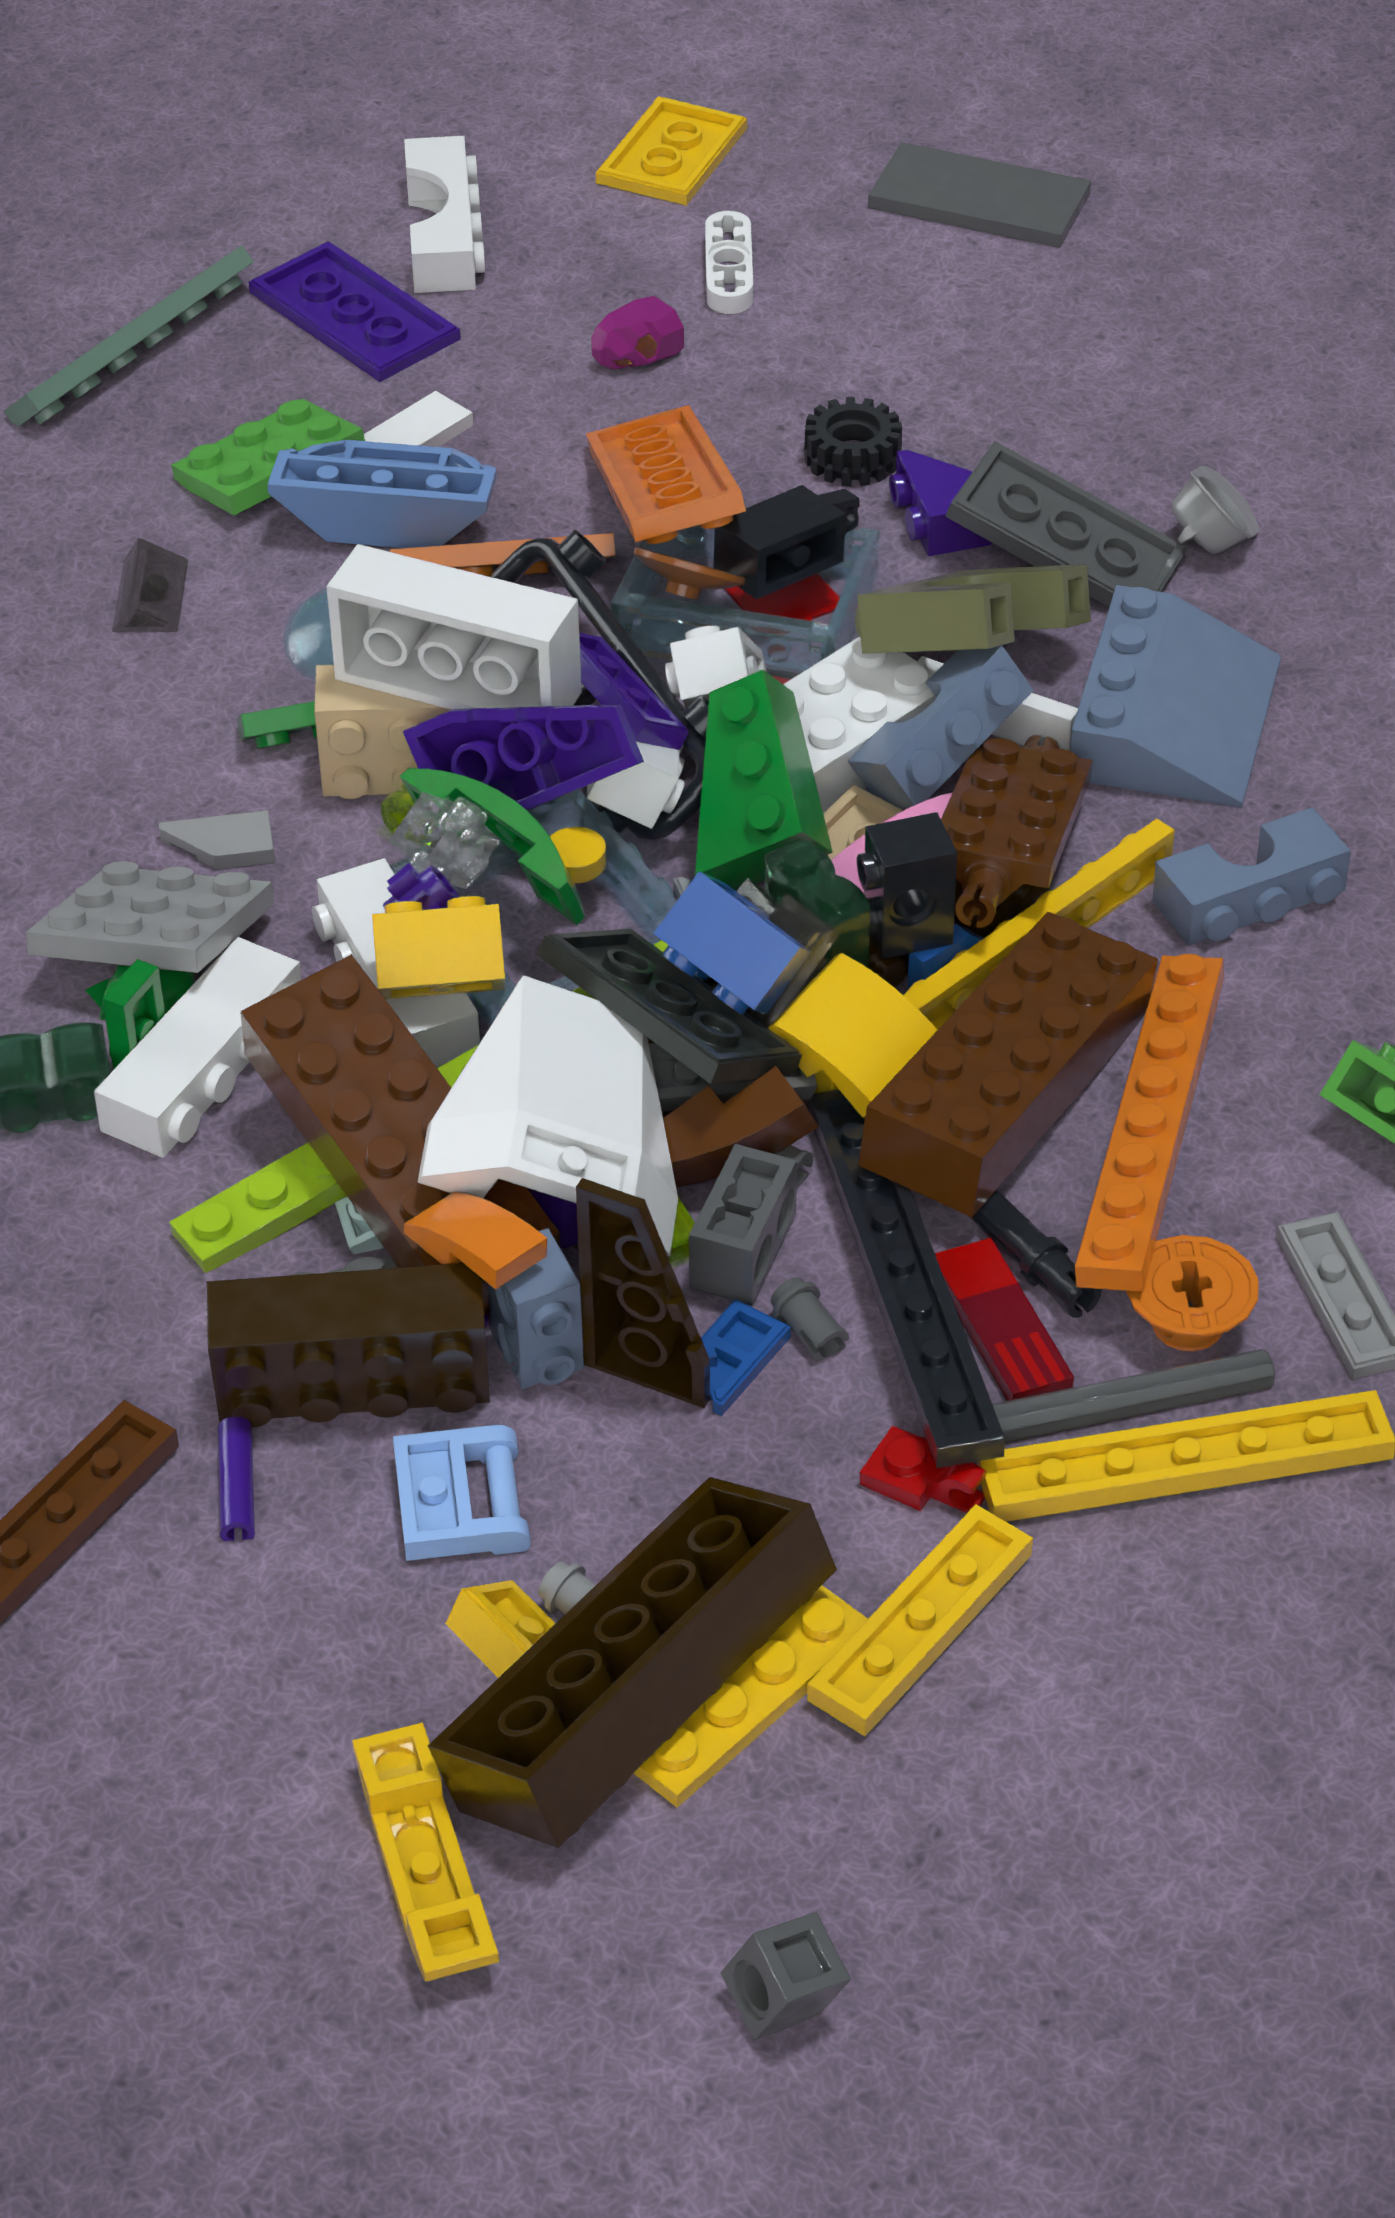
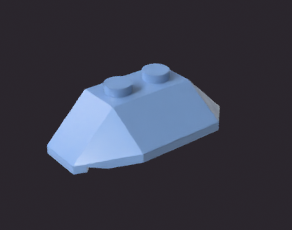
M341 440L312 445L301 451L293 448L280 450L267 485L268 493L327 542L395 548L429 547L444 545L487 512L497 479V468L488 464L482 465L475 458L454 448Z

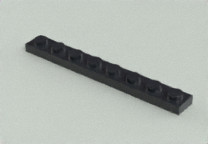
M840 1090L814 1093L812 1099H808V1111L818 1125V1128L814 1131L936 1467L941 1468L1004 1457V1433L911 1190L858 1165L865 1117L863 1118L842 1092Z

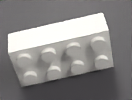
M360 544L356 545L326 586L336 680L451 710L573 706L582 692L578 599Z
M860 637L783 684L794 692L823 814L853 785L861 789L866 788V785L849 764L848 760L886 722L909 720L924 711L936 699L925 683L934 672L903 652L862 654Z

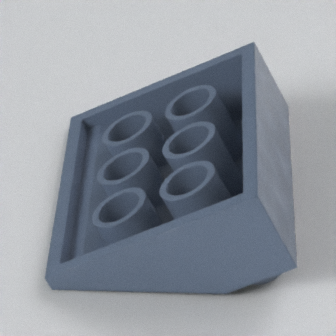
M1116 585L1071 730L1070 751L1075 753L1077 757L1093 760L1090 783L1242 808L1277 677L1281 655L1174 594L1152 591L1144 587L1133 588Z

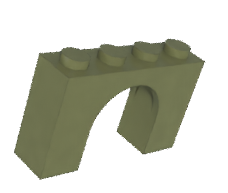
M1087 564L958 571L858 594V608L855 613V627L857 634L861 638L862 654L990 649L1015 642L1014 630L1069 628L1091 622Z

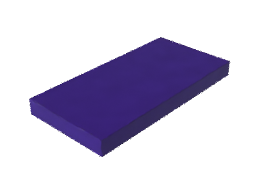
M329 241L248 282L249 292L379 382L461 340L460 328Z

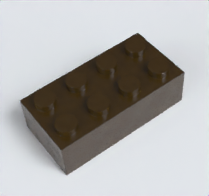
M464 1263L206 1281L208 1354L219 1422L228 1417H243L250 1421L252 1427H259L265 1425L273 1418L301 1416L307 1421L321 1423L333 1420L341 1413L370 1412L378 1417L389 1418L401 1415L410 1408L438 1407L445 1412L458 1413L469 1410L475 1404L490 1403L482 1279Z

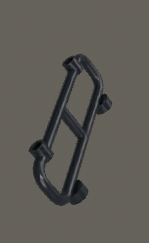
M573 530L560 544L549 538H536L527 541L517 548L490 577L515 583L533 564L541 560L545 561L572 598L578 599V606L601 637L681 721L689 732L683 746L696 763L697 771L695 777L682 791L672 812L668 814L662 811L652 829L602 805L596 807V811L601 818L618 833L628 828L637 837L642 839L656 840L667 837L679 829L701 805L709 700L699 696L685 709L673 692L670 691V688L587 578L591 579L607 561L586 537L577 530ZM581 683L582 692L573 706L592 705L597 699Z

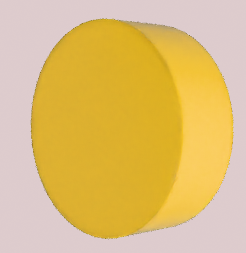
M567 827L556 831L550 836L574 883L588 882L598 877L606 867V844L603 837L596 831L585 827Z

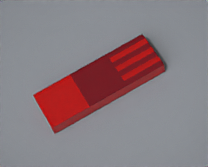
M992 1238L935 1253L958 1316L1007 1401L1073 1388L1074 1375Z

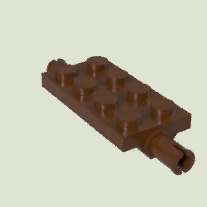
M1041 735L1030 736L1025 741L1023 747H1019L1017 743L1008 739H989L984 741L968 758L941 818L957 851L956 878L962 885L963 890L955 906L959 921L970 926L974 916L979 915L976 927H986L993 921L997 905L1001 904L1023 884L1049 888L1090 783L1093 760L1080 758L1069 750L1060 749L1057 741L1048 736L1043 746H1039Z

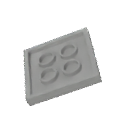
M113 862L105 865L102 871L87 883L78 887L71 896L57 907L49 910L45 917L26 931L28 955L131 966L136 959L158 966L159 969L198 973L274 905L273 884L268 881L250 880L247 874L241 872H227L217 876L196 875L192 869L187 867H170L161 871L139 869V866L133 862Z

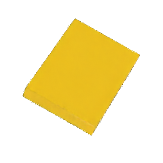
M659 96L595 172L596 183L687 206L747 130V118Z

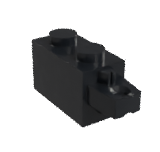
M800 485L747 507L746 512L733 515V520L730 523L714 528L713 568L745 577L744 585L738 587L755 599H759L843 563L845 534L858 527L859 497L845 488L817 495L805 486Z

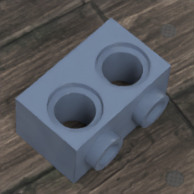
M549 1228L539 1231L547 1237V1256L498 1289H494L488 1284L491 1334L507 1363L514 1362L516 1366L510 1367L521 1389L538 1383L555 1385L566 1380L574 1371L584 1368L580 1283Z

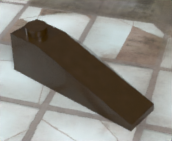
M581 1178L576 1186L584 1365L705 1409L710 1401V1359L645 1199Z

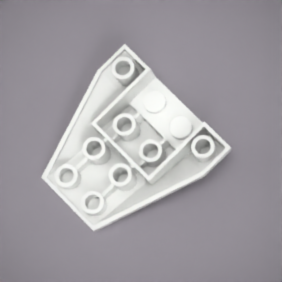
M523 975L427 1127L417 1182L449 1193L460 1192L484 1198L499 1178L576 1203V1186L581 1178H585L645 1199L669 1257L678 1195L647 1036L603 1005L599 1000Z

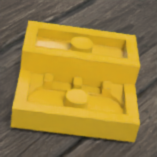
M843 953L835 956L768 1027L799 1050L802 1058L798 1067L807 1077L823 1070L863 1118L866 1116L868 1104L937 1031L928 1018L897 989L876 973Z

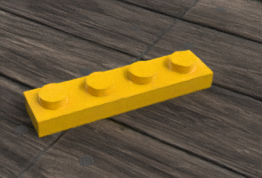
M975 1504L807 1683V1701L865 1737L1032 1556L1033 1537Z
M822 1585L813 1594L811 1599L801 1605L769 1637L765 1645L756 1650L723 1683L722 1687L715 1694L711 1695L677 1729L676 1733L664 1742L633 1774L678 1808L807 1694V1683L868 1618Z

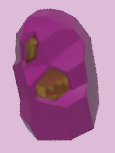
M655 296L635 299L608 313L596 326L591 336L592 356L600 365L608 369L648 365L663 358H671L684 348V327L676 310Z

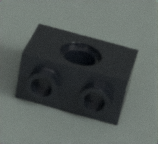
M938 812L865 826V853L858 854L856 860L859 880L864 889V899L857 900L855 906L861 934L864 937H872L882 959L953 945L957 851Z

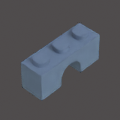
M1003 646L990 649L957 650L925 682L936 697L934 702L920 714L909 720L886 722L848 760L871 794L899 808H910L928 800L1034 691Z
M1311 807L1261 825L1256 865L1230 863L1221 858L1209 843L1156 861L1152 902L1188 946L1207 939L1220 941L1229 937L1238 928L1261 920L1268 923L1277 921L1289 910L1312 902L1325 904L1332 901L1340 892L1346 891L1351 850L1318 812Z

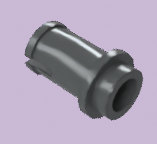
M792 1278L782 1283L771 1296L773 1317L791 1326L792 1331L816 1362L843 1350L846 1346L844 1342L849 1340V1335L820 1302L819 1288L812 1282H804L802 1278Z

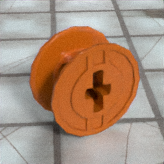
M1179 1235L1156 1241L1143 1292L1126 1291L1134 1310L1152 1325L1157 1338L1167 1346L1177 1350L1194 1352L1209 1348L1218 1342L1223 1333L1230 1331L1247 1320L1258 1302L1259 1279L1250 1261L1232 1246L1209 1237ZM1188 1301L1192 1302V1307L1188 1306Z

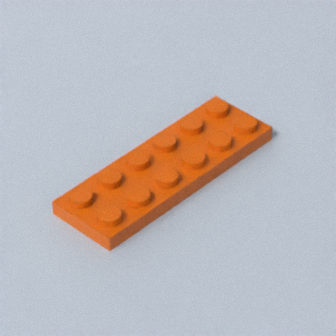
M689 405L586 433L591 455L635 542L645 540L647 544L664 543L677 537L678 530L700 525L704 529L721 527L730 523L733 520V515L746 512L740 487Z

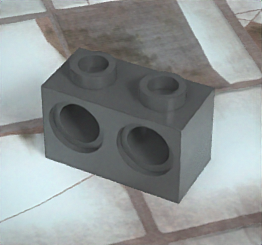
M738 1144L734 1145L689 1234L691 1289L731 1300L737 1299L749 1305L753 1304L796 1215L797 1160Z

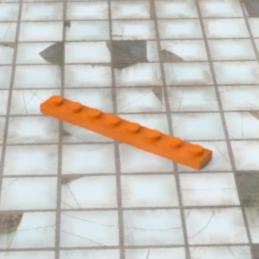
M1196 954L1162 955L1076 1260V1287L1140 1292L1144 1290L1225 978L1223 958L1201 957Z

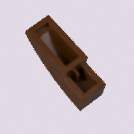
M776 1066L724 1104L708 1085L663 1118L676 1188L717 1178L735 1144L775 1154L818 1128L803 1101Z

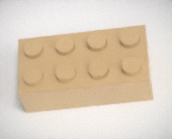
M316 665L314 712L323 796L357 799L363 795L399 794L404 797H410L400 776L408 768H417V765L403 731L451 711V709L335 679L334 665Z

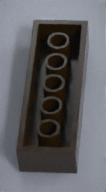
M713 1477L705 1480L428 1745L458 1811L559 1848L569 1837L574 1835L581 1828L582 1824L617 1789L622 1787L629 1780L630 1776L664 1742L669 1740L676 1733L677 1729L711 1695L715 1694L722 1687L723 1683L756 1650L765 1645L769 1637L801 1605L808 1602L813 1594L837 1571L811 1504Z

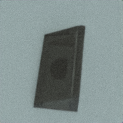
M138 538L123 561L112 632H177L188 560L151 542Z

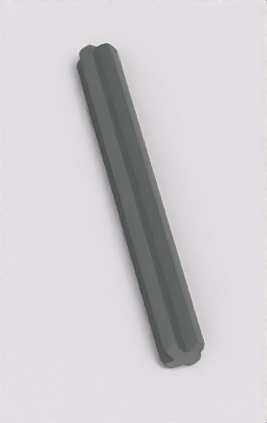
M1259 1349L993 1404V1407L1004 1433L1005 1443L1268 1389L1274 1385L1275 1368L1268 1351Z

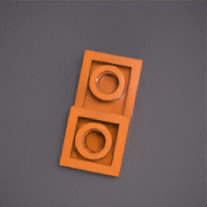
M453 1192L404 1223V1234L442 1265L463 1262L494 1289H498L547 1256L546 1236L506 1209L467 1193Z

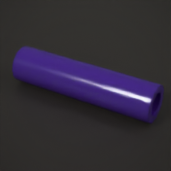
M228 1417L218 1425L220 1537L223 1541H234V1528H242V1540L253 1539L255 1536L252 1424L243 1417Z

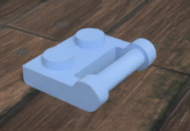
M489 1425L393 1436L406 1561L489 1551L499 1555L526 1552L530 1548L529 1525L520 1516L513 1464L519 1450L517 1436L512 1428L505 1425ZM480 1460L483 1464H486L493 1517L472 1519L465 1462Z

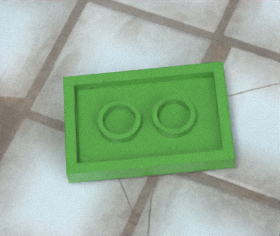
M305 399L291 400L279 406L277 412L259 421L244 423L238 426L233 434L213 444H204L190 451L189 456L171 464L174 479L187 490L234 516L272 497L268 493L267 484L280 450L293 448L301 451L316 444L341 440L365 441L362 428Z

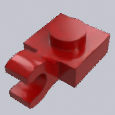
M891 1426L859 1472L860 1485L920 1512L930 1498L965 1513H968L975 1504L981 1506L985 1500L984 1493L976 1490L986 1476V1471L972 1462L937 1468L925 1438Z

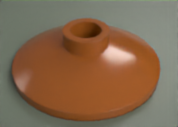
M639 547L634 549V554L642 563L668 580L665 591L698 600L701 589H725L744 585L746 578L733 575L719 569Z

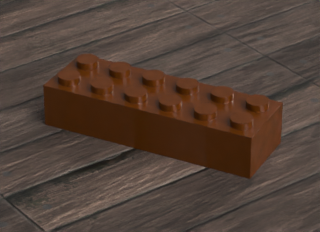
M1047 912L868 1104L858 1165L973 1217L1126 1041L1144 1017L1151 997L1158 958L1137 950L1128 943L1116 941L1083 927L1072 919Z
M351 954L240 1011L245 1056L398 1268L442 1265L404 1234V1223L451 1194L418 1183L417 1181L427 1127L452 1087ZM498 1178L483 1199L513 1213L538 1231L549 1228L560 1248L559 1230L529 1190L524 1186ZM482 1279L484 1315L490 1312L488 1283Z

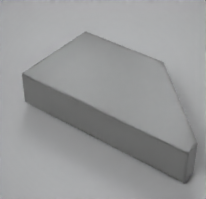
M268 810L159 823L161 842L168 846L174 844L196 855L198 861L214 869L275 863Z

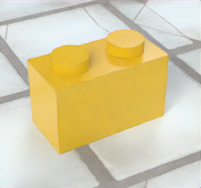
M467 896L448 900V908L423 910L421 902L404 901L385 905V913L372 914L378 990L387 1000L505 990L499 904L486 905L484 897Z

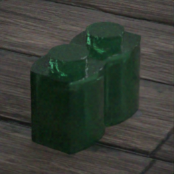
M800 839L765 854L764 912L774 919L773 923L812 952L805 961V965L818 975L835 956L843 953L865 967L868 966L870 906L862 890L848 879L836 875L834 865L829 856L809 841Z
M89 1022L72 1023L58 1026L41 1035L17 1033L0 1036V1129L21 1133L33 1129L38 1123L69 1118L82 1122L98 1117L94 1091L111 1074L109 1054L102 1024Z

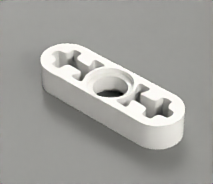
M736 211L714 213L705 222L707 304L716 312L736 314L747 310L753 303L751 221L746 215ZM732 232L733 240H723V233ZM731 261L739 264L722 265L719 263ZM735 283V292H725V284Z

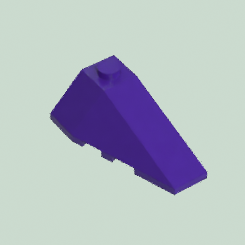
M621 704L453 709L403 731L418 769L446 771L475 779L499 790L527 811L644 762ZM473 824L461 837L479 831L481 828ZM444 831L448 843L456 840V838Z

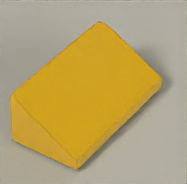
M513 1580L462 1588L445 1624L499 1678L556 1623Z

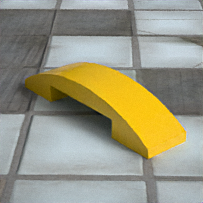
M422 1722L352 1740V1745L371 1821L404 1930L419 1970L425 1982L498 1963L499 1953L480 1895L474 1892L443 1798L441 1776L428 1748L430 1742Z

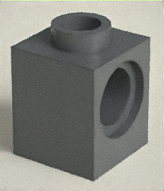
M817 1912L753 1933L720 1972L754 2041L820 2015L851 1980Z

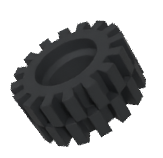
M846 397V404L840 405L837 399L828 401V409L820 404L814 408V415L809 414L806 418L805 463L807 467L811 466V472L817 477L824 473V481L832 484L836 478L842 479V486L851 487V480H859L860 486L870 485V477H874L880 482L886 479V472L893 474L896 471L897 451H902V422H899V416L895 411L889 413V406L884 403L875 408L873 399L864 398L862 404H856L855 397ZM856 440V441H862V442H859V443H849V442H843V441Z

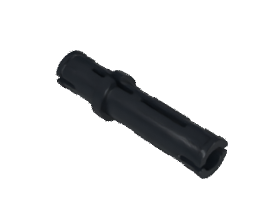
M998 1190L990 1196L973 1217H970L1002 1250L1018 1263L1022 1269L1020 1271L1021 1276L1034 1287L1039 1284L1072 1318L1082 1316V1310L1075 1302H1078L1087 1313L1097 1305L1101 1298L1102 1289L1076 1287L1075 1263L1066 1254L1069 1252L1068 1248L1056 1237H1047Z

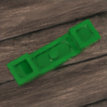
M408 768L400 776L419 813L457 840L473 824H476L521 856L518 862L535 895L576 925L585 918L582 901L576 886L550 836L540 823L516 801L487 784L451 772Z

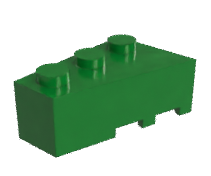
M763 669L711 691L709 694L695 876L700 871L726 883L735 891H739L833 853L794 692Z

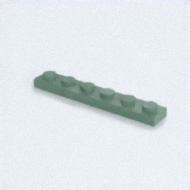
M243 245L239 246L5 409V414L12 423L18 426L32 417L41 425L65 408L59 399L70 391L75 399H78L102 382L96 372L107 366L110 372L114 374L138 357L132 347L143 341L148 349L173 332L168 324L172 319L178 316L184 325L209 307L203 299L205 296L213 292L219 300L241 285L243 281L238 273L254 261Z

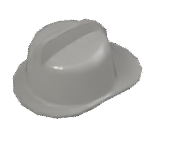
M1199 466L1190 472L1191 477L1171 504L1173 514L1183 528L1177 539L1178 542L1183 544L1194 540L1203 549L1214 555L1223 553L1247 538H1252L1260 530L1249 503L1226 478L1208 466Z

